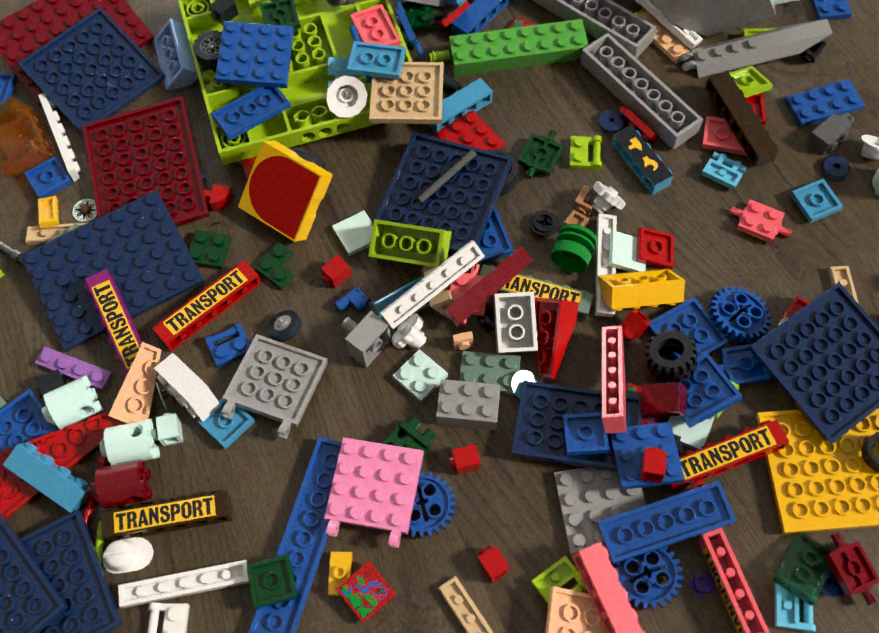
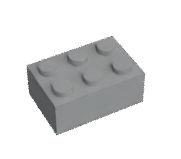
M441 379L436 415L437 425L497 431L501 385Z

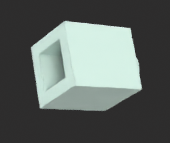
M165 413L160 417H156L158 440L163 446L183 442L181 420L176 413Z

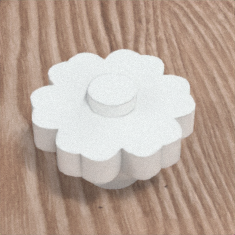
M598 181L594 184L593 188L598 193V196L594 199L592 206L598 212L604 214L612 206L619 210L624 208L626 203L617 195L618 192L612 187L608 188Z
M417 313L405 319L393 334L391 342H393L392 344L397 349L404 348L406 344L412 348L419 349L426 342L427 337L420 330L424 321Z

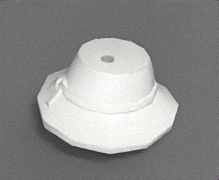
M342 76L335 79L327 88L326 102L329 110L336 116L349 118L359 114L366 106L368 94L364 84L357 78Z

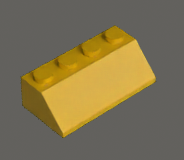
M670 269L598 275L604 303L613 311H621L623 308L639 309L641 306L658 307L660 304L676 305V303L684 302L685 280Z

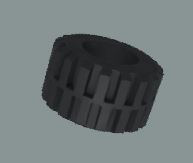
M665 329L663 333H655L656 337L652 336L649 339L650 342H647L645 350L649 373L654 375L658 381L662 379V383H667V381L671 383L679 381L681 383L684 382V378L689 379L691 373L694 374L696 371L695 367H697V347L695 341L691 340L689 334L685 335V332L681 330L677 332L676 329H672V331ZM670 352L681 355L676 360H665L662 358L663 355Z

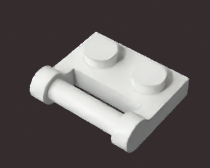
M149 603L148 633H157L159 612H165L162 633H186L190 605Z

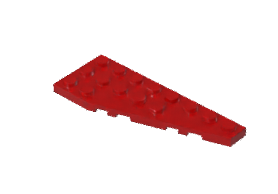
M109 410L80 423L69 425L64 429L48 433L27 442L35 445L38 448L37 451L41 454L52 457L55 460L54 463L58 466L71 469L100 446L105 428L123 424L120 420L108 416ZM14 448L6 449L0 453V513L5 519H8L40 493L39 490L3 466Z

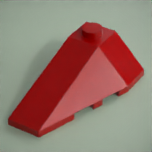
M535 297L537 341L539 345V350L536 353L538 376L555 379L577 321L579 302Z

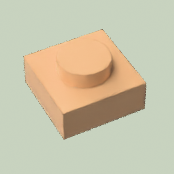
M472 331L453 335L454 350H466L473 346Z

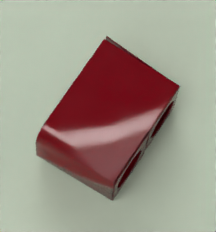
M678 382L642 385L641 413L648 418L686 416L687 387L680 383L678 389Z

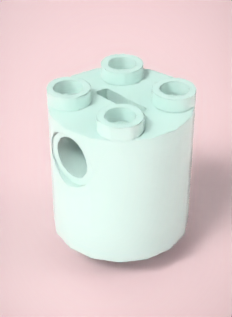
M87 375L43 395L46 405L41 410L48 423L58 426L61 430L103 411L99 400L96 401V399H99L95 388L91 389L89 387L91 383Z
M152 419L105 428L104 437L100 442L102 457H108L111 465L139 459L146 461L159 458L160 450L156 446V441H159L157 429H153Z

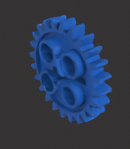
M730 286L729 289L724 287L722 291L718 290L716 295L714 294L709 304L710 309L708 313L712 314L710 320H715L713 326L720 327L718 332L725 331V337L731 335L733 341L737 337L740 343L744 339L750 343L752 339L757 341L758 338H762L769 330V326L772 323L770 321L772 315L768 314L770 309L764 308L766 302H760L761 296L754 297V291L749 294L747 288L741 291L740 286L736 290L733 286ZM747 306H750V307L747 308V310H746L745 312H742V311L744 310V308H746ZM735 316H738L733 322H730Z
M422 471L421 476H419L417 488L421 489L428 522L424 521L416 490L412 514L417 513L420 515V518L417 521L410 520L408 533L412 532V538H415L417 533L420 534L421 539H423L426 533L429 538H432L433 531L440 535L439 528L441 527L446 530L445 522L452 523V519L449 516H455V511L450 509L456 507V502L452 501L455 499V494H449L452 491V487H446L447 480L440 482V475L434 479L432 472L425 476L424 471ZM427 489H434L435 494L427 496L425 491ZM433 508L441 511L437 516H433L429 512Z
M668 546L614 564L617 566L615 569L618 572V580L628 594L629 603L635 602V609L638 608L639 604L643 605L644 611H646L647 605H650L652 610L655 611L656 604L663 609L664 601L669 604L672 603L670 596L677 598L678 593L674 589L681 590L682 585L677 582L683 581V576L677 574L681 573L683 568L676 567L680 560L672 559L675 552L667 553ZM652 556L658 560V563L651 565L646 559ZM635 565L638 571L630 573L627 570V566ZM661 566L665 567L664 570L656 571ZM644 571L648 574L651 573V578L648 579L647 576H643ZM664 576L668 583L661 585L656 581V578ZM639 578L638 580H636V581L633 582V583H630V582H629L631 579L633 580V579ZM641 584L645 585L648 588V592L640 593L636 587Z

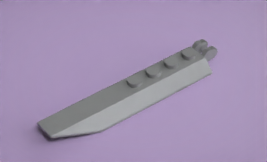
M827 19L794 24L691 49L689 52L680 55L679 59L681 62H685L682 65V69L684 71L696 69L699 79L725 71L798 55L830 36L833 32Z

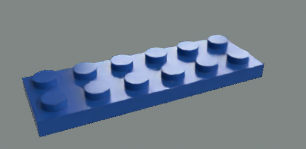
M717 481L598 521L597 523L612 564L722 528L737 521L721 483Z

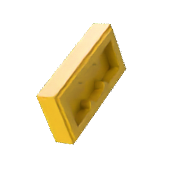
M56 196L38 199V223L40 228L59 225L58 199Z
M331 552L328 596H340L335 589L351 576L352 552Z

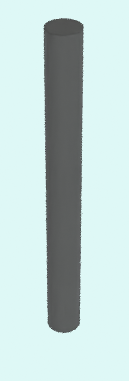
M469 151L418 197V200L423 203L477 155L475 151Z

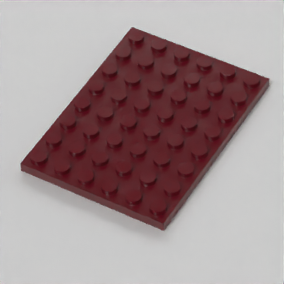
M36 0L0 20V56L39 107L42 104L38 95L43 92L22 71L17 63L101 7L139 48L154 40L153 34L125 0Z
M183 96L82 125L98 218L155 190L159 192L176 226L210 217L187 107Z

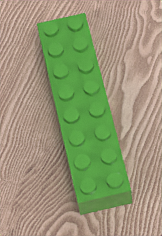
M582 19L449 36V50L454 77L581 60L582 49L588 46Z

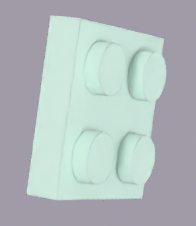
M419 349L392 376L396 382L422 403L440 385L441 379L448 377V373Z

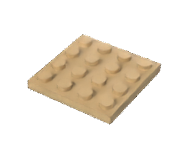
M404 62L400 80L372 77L369 122L442 124L444 62Z

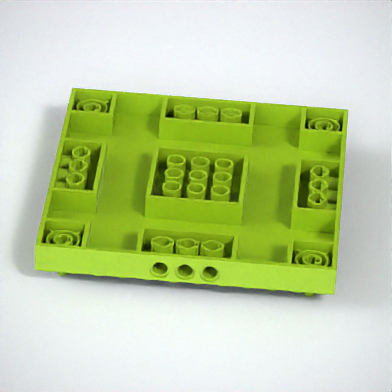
M178 0L217 149L223 165L257 157L263 141L275 140L290 148L379 124L369 122L372 83H367L365 76L356 77L359 81L363 82L368 94L366 106L359 114L349 118L338 117L329 110L326 102L328 81L335 80V76H328V57L350 58L353 46V39L349 29L353 25L350 14L382 4L401 40L399 47H406L404 62H412L389 0H356L354 4L336 7L330 6L327 0H294L301 28L294 30L287 88H278L290 102L291 107L229 141L211 117V113L260 86L216 83V68L207 69L201 66L193 50L194 41L199 35L210 30H218L220 32L223 30V25L218 21L215 22L210 16L209 5L215 0ZM233 0L236 3L239 15L232 19L231 22L264 24L260 4L271 0Z

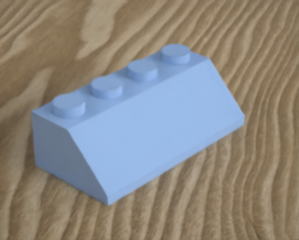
M170 18L153 40L160 69L166 76L163 81L165 89L168 91L192 85L199 78L185 25Z

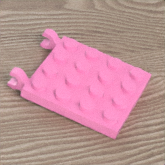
M343 437L324 517L330 521L326 533L329 536L337 537L340 522L392 531L388 544L390 547L399 548L401 533L408 534L424 451Z

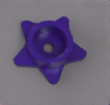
M696 570L694 572V580L688 583V587L696 590L699 599L706 593H716L712 586V574L704 575Z

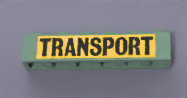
M483 264L479 276L485 277L496 266ZM517 274L495 293L534 292V300L535 297L579 302L577 320L583 322L587 321L594 294L586 290H576L567 285H558L549 280H539L531 275Z

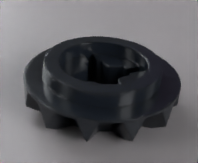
M538 211L530 218V229L540 237H549L551 234H555L559 227L557 216L550 211ZM546 219V222H547V223H546L545 228L543 229V228L541 227V226H542L541 224H542V223L544 222V220Z

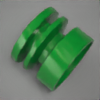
M566 224L560 229L550 258L556 266L563 270L574 273L584 272L588 268L598 239L591 230L584 226Z

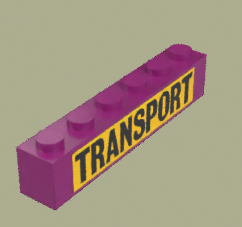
M105 269L85 278L87 283L85 289L88 295L94 298L93 307L102 316L100 323L104 330L107 329L109 332V336H107L108 341L117 350L115 356L119 364H123L125 369L122 372L126 378L142 341L112 274Z

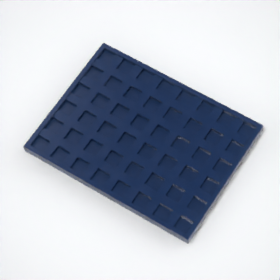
M157 190L21 255L22 261L58 339L66 352L108 331L107 329L104 330L100 323V319H102L100 312L97 313L92 303L95 302L93 296L90 297L85 289V286H87L85 278L107 269L112 274L132 319L205 282Z

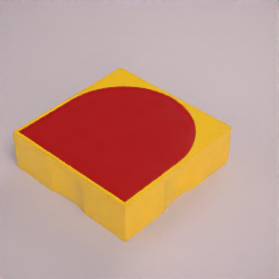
M275 140L263 141L238 207L294 242L306 240L315 220L317 208L325 196L333 174L313 162L302 159L294 151Z

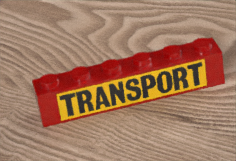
M245 260L236 264L228 273L221 275L213 284L206 286L202 292L190 298L182 307L175 309L171 315L159 321L152 328L153 331L171 352L261 284L259 275Z
M766 420L760 423L757 428L751 429L749 427L734 437L728 435L716 444H713V442L707 443L698 451L690 450L685 452L683 457H680L685 481L678 484H669L668 487L671 493L695 484L699 479L706 480L785 449L789 440L778 420L772 422Z

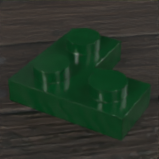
M278 242L254 266V270L280 290H283L294 279V275L283 267L293 256V252Z

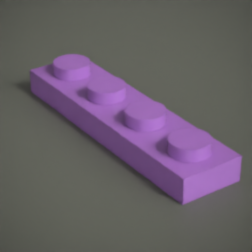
M47 347L43 348L35 361L37 366L52 372L58 369L65 377L72 380L87 375L91 383L90 387L103 392L114 376L110 371Z

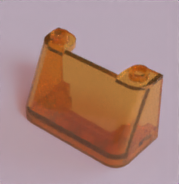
M9 97L0 105V146L7 160L0 164L3 174L14 177L57 156L40 116L32 107L12 97Z

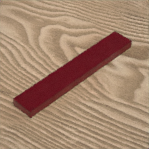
M522 246L519 247L444 312L456 326L460 325L527 267L533 259Z

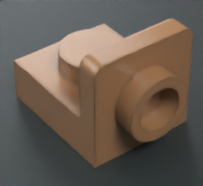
M584 185L574 201L573 210L575 209L589 218L592 211V206L589 205L592 197L589 195L591 188Z

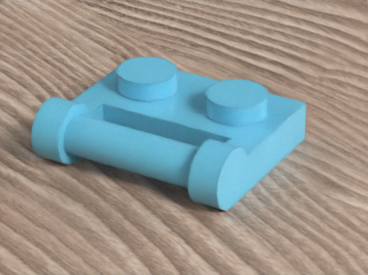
M775 582L774 627L816 633V625L813 624V595H815V587ZM799 593L804 595V623L799 622Z

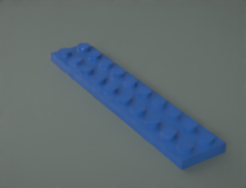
M318 437L276 557L286 554L290 555L298 598L258 608L249 633H296L329 536L326 530L330 521L324 517L341 442Z

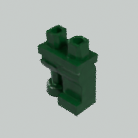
M412 417L407 422L402 421L399 427L381 444L423 450L424 457L431 451V444L435 440L436 434L428 428L422 435L418 433L417 430L421 427V423L415 417Z

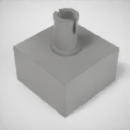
M372 311L359 324L350 317L345 318L341 324L342 328L350 332L345 338L349 355L366 368L391 342L389 324Z

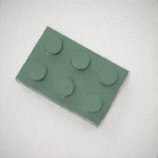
M463 351L459 381L501 385L500 394L515 395L511 388V380L513 375L520 371L521 356Z

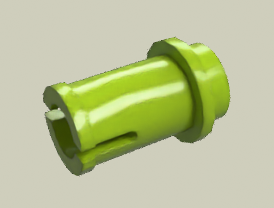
M449 49L429 53L430 62L451 60Z

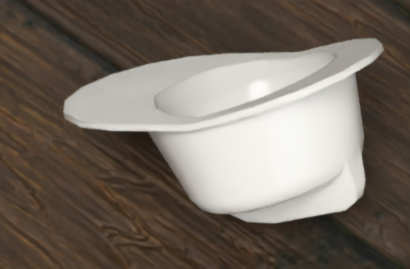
M862 135L861 139L864 141L861 155L872 160H879V138L871 135Z
M144 538L121 539L108 545L103 553L102 561L106 570L113 574L138 571L150 563L154 551L149 541Z

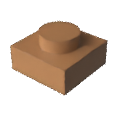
M574 209L564 221V225L578 224L585 227L589 223L590 218Z

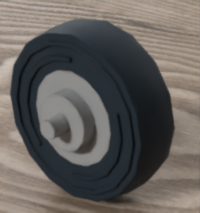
M284 310L273 316L267 330L272 339L278 342L288 341L300 331L302 321L296 312Z

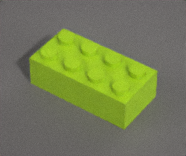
M374 219L368 256L438 267L447 260L452 232Z

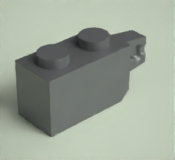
M845 113L842 116L832 114L812 131L807 143L822 155L829 150L833 151L840 140L843 142L850 133L848 131L855 118L849 113Z

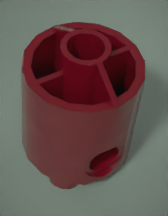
M140 459L97 468L95 479L91 482L92 496L104 509L151 499L153 494L148 484V480L151 479L150 468H145L144 460Z

